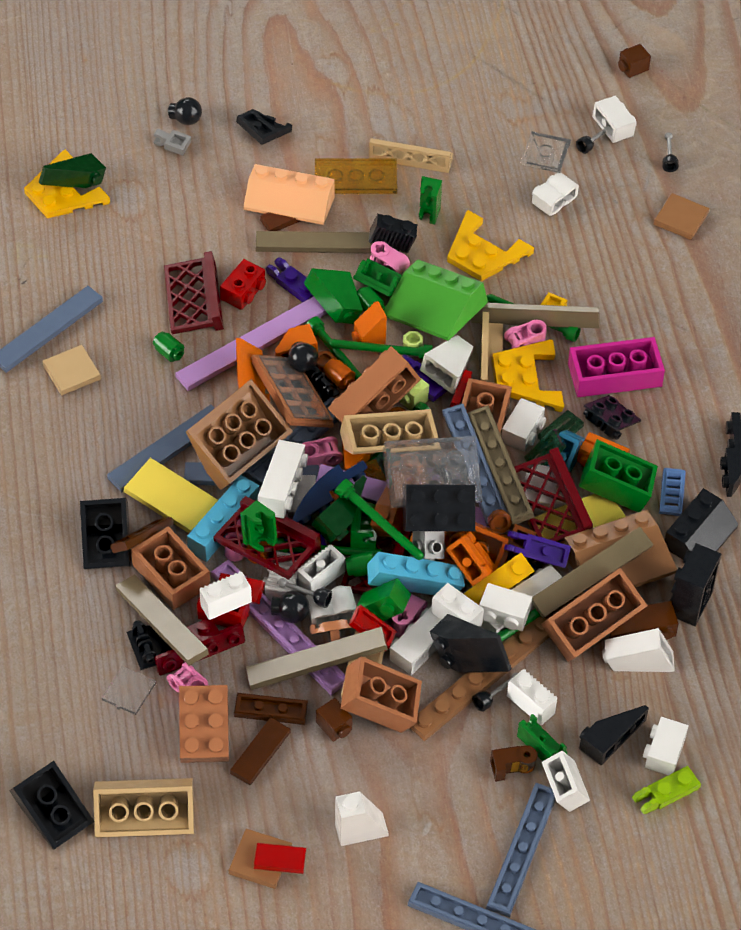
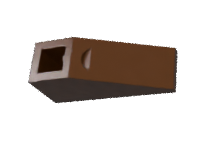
M672 602L649 604L610 633L609 639L659 628L666 640L676 637L679 623Z

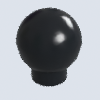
M186 97L180 99L177 103H171L168 107V115L170 119H177L181 124L193 125L201 118L202 107L196 99Z
M296 342L291 346L288 361L295 371L301 373L309 372L317 365L318 353L315 347L309 343Z
M291 591L283 594L281 597H272L271 615L280 616L289 623H298L307 617L309 602L302 593Z

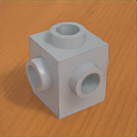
M413 531L412 543L423 552V559L431 561L444 559V552L446 550L445 531Z

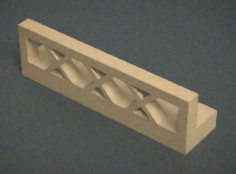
M373 138L369 142L370 160L445 173L450 171L453 153Z
M483 312L480 380L494 383L491 357L493 353L503 351V324L489 323V312Z

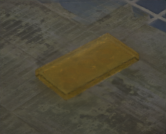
M315 158V175L335 179V194H397V158Z

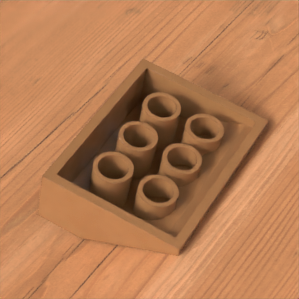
M251 379L188 429L186 434L207 474L221 490L272 450L279 440H284L293 431Z
M648 510L564 537V544L571 546L568 563L574 570L638 527H641L654 545L621 567L635 588L674 575L677 571L661 531Z

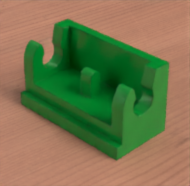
M425 176L421 178L419 219L422 220L423 215L428 213L431 215L430 224L434 225L441 209L442 180Z
M367 258L366 261H361L353 279L391 297L402 274Z
M256 500L240 513L243 543L245 545L249 544L257 551L264 552V547L259 542L265 541L271 546L278 543L275 512Z
M368 503L371 507L375 509V504ZM357 507L351 524V548L376 549L377 534L370 525L372 519L359 507Z
M531 714L528 723L524 719L519 722L517 737L525 745L533 747L537 752V756L542 761L560 751L567 754V746L564 743L559 745L537 723V717L534 714Z

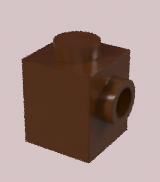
M641 44L620 51L619 69L629 78L648 71L651 55Z
M336 698L316 709V723L333 742L339 738L346 737L351 732L353 718L347 711L340 709L341 704Z

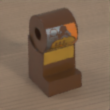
M527 745L492 750L490 764L495 782L505 780V776L508 773L532 772L536 766L537 752L533 747Z

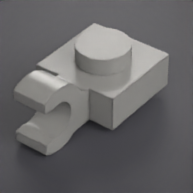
M157 129L154 133L156 137L154 144L158 146L164 145V149L182 156L191 143V136L172 130L169 134L161 129Z

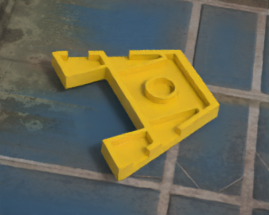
M65 149L49 164L73 157ZM41 172L24 187L27 197L46 218L73 213L74 209L82 207L85 210L93 208V205L99 203L103 205L110 203V197L100 186L84 195H80L74 187L41 185L39 183Z
M467 210L447 256V262L479 281H483L502 271L503 267L509 264H516L520 261V258L526 255L528 257L534 253V247L518 239L508 251L500 249L474 234L483 224V218Z
M546 340L492 354L491 363L494 383L511 386V398L516 400L523 398L533 401L542 407L547 405L554 407V411L563 412L562 391L539 390L535 360H554L556 354L553 340Z

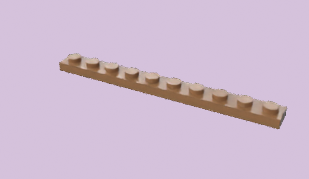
M573 600L544 619L541 616L526 625L523 631H517L503 643L512 668L550 638L541 623ZM467 672L418 713L417 723L411 726L410 729L422 740H427L472 702L473 695L483 690L486 691L507 672Z

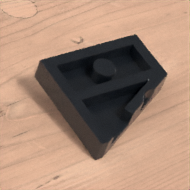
M254 109L237 116L236 122L261 145L292 132V125L290 123L284 126L275 122L276 118L264 115Z

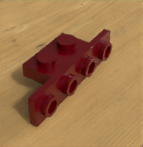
M207 618L187 626L208 649L209 655L202 659L245 643L244 630L241 623L219 631L212 619L209 620ZM173 649L155 656L157 672L160 676L180 669L185 662Z

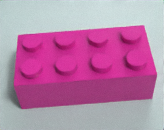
M655 337L570 347L568 367L577 398L662 387L665 369Z

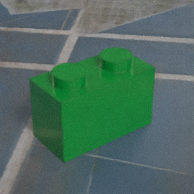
M396 578L364 592L357 606L361 604L382 621H385L404 612L411 593Z

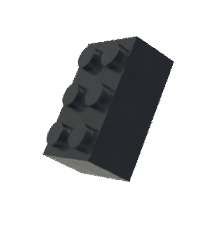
M403 484V531H475V485Z
M695 543L692 551L688 550L683 559L685 564L683 568L679 567L674 576L675 583L671 590L673 595L670 601L678 620L696 627L713 593L721 553Z

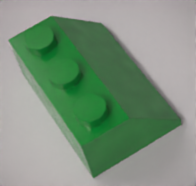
M597 439L582 471L579 487L633 511L641 512L652 496L658 466Z

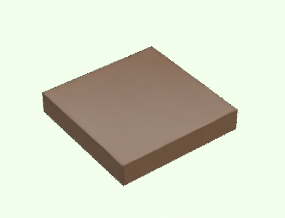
M672 193L655 218L654 225L692 240L708 215L709 208Z
M245 829L228 870L229 874L276 889L282 872L254 869L257 843L292 846V843Z

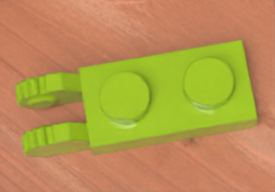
M687 765L634 793L632 799L634 802H639L651 797L652 800L640 808L643 814H647L658 808L662 809L693 793L701 787V783Z

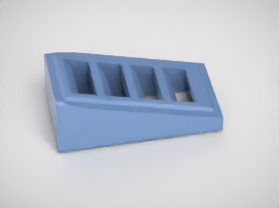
M663 469L659 514L675 516L682 514L685 470ZM665 503L678 504V506L665 505Z

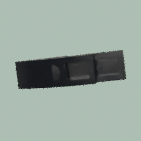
M731 412L730 421H726V434L730 435V439L727 441L724 457L720 458V469L724 470L725 474L722 475V488H726L727 497H732L741 483L740 412Z

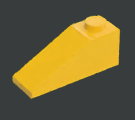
M519 553L463 594L479 605L488 583L511 589L530 576L534 569L524 555Z

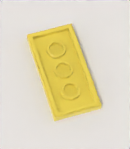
M151 457L124 487V493L162 517H172L174 524L188 533L193 530L218 501Z
M592 494L582 498L593 523V528L626 517L617 503L604 497ZM567 505L554 510L565 513ZM547 512L534 518L544 521ZM550 514L546 523L558 527L562 518ZM565 519L561 529L572 531L577 529L574 522ZM544 527L541 534L543 538L551 539L556 531Z

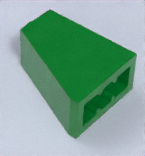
M311 269L304 282L307 289L335 323L354 324L363 309L351 273L347 271Z

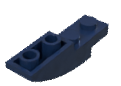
M362 460L344 472L339 464L328 471L304 496L292 520L304 525L312 520L311 515L319 511L321 514L334 501L330 492L333 491L335 493L336 488L343 480L347 478L349 481L353 479L356 482L363 475L366 476L364 471L368 467Z

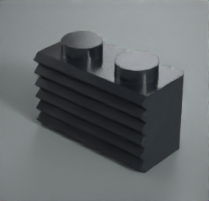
M377 213L370 227L369 243L383 241L395 250L408 253L417 237L418 224L412 223L409 220L404 221L393 218L390 215Z

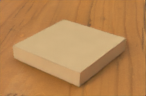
M82 345L42 361L44 368L61 396L101 380L99 371Z

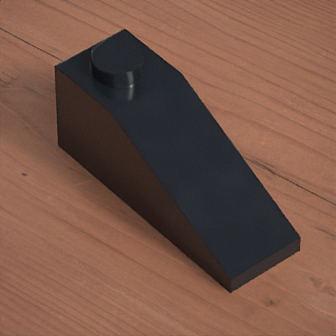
M644 705L596 721L591 727L587 726L579 736L581 739L579 749L602 766L647 720L649 707Z

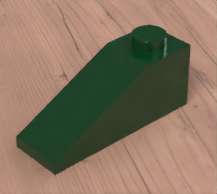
M92 153L43 166L39 183L50 186L88 188L102 183L106 167Z
M364 475L354 483L355 492L360 497L367 480ZM339 497L312 522V526L329 544L335 539L341 541L349 533L347 528L353 522L357 506L350 499L346 500Z

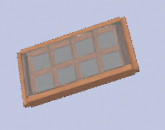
M251 356L252 365L287 424L290 426L326 428L334 426L333 418L306 373L294 370L289 364L288 357Z

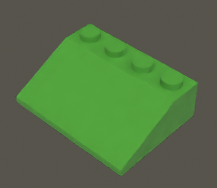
M417 259L402 275L384 309V313L391 320L449 341L488 303L483 282Z

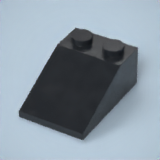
M114 498L80 501L84 570L130 566V549L113 553L110 547L111 544L130 534L127 499Z
M447 614L430 631L433 645L440 658L439 661L446 669H452L459 673L509 672L512 669L501 637L497 633L450 614Z
M54 760L9 790L22 811L53 850L94 823L93 818Z

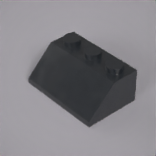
M703 488L666 531L665 543L669 552L681 559H684L688 550L692 551L695 543L718 551L736 530L738 522L723 499Z

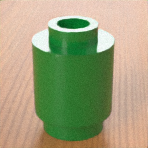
M362 287L357 290L364 312L377 301H379L384 311L385 305L383 300L371 287Z
M162 331L154 337L153 345L155 350L168 361H178L183 357L184 345L170 333Z
M373 551L352 554L351 557L346 558L348 576L360 577L368 575L367 564L375 556Z

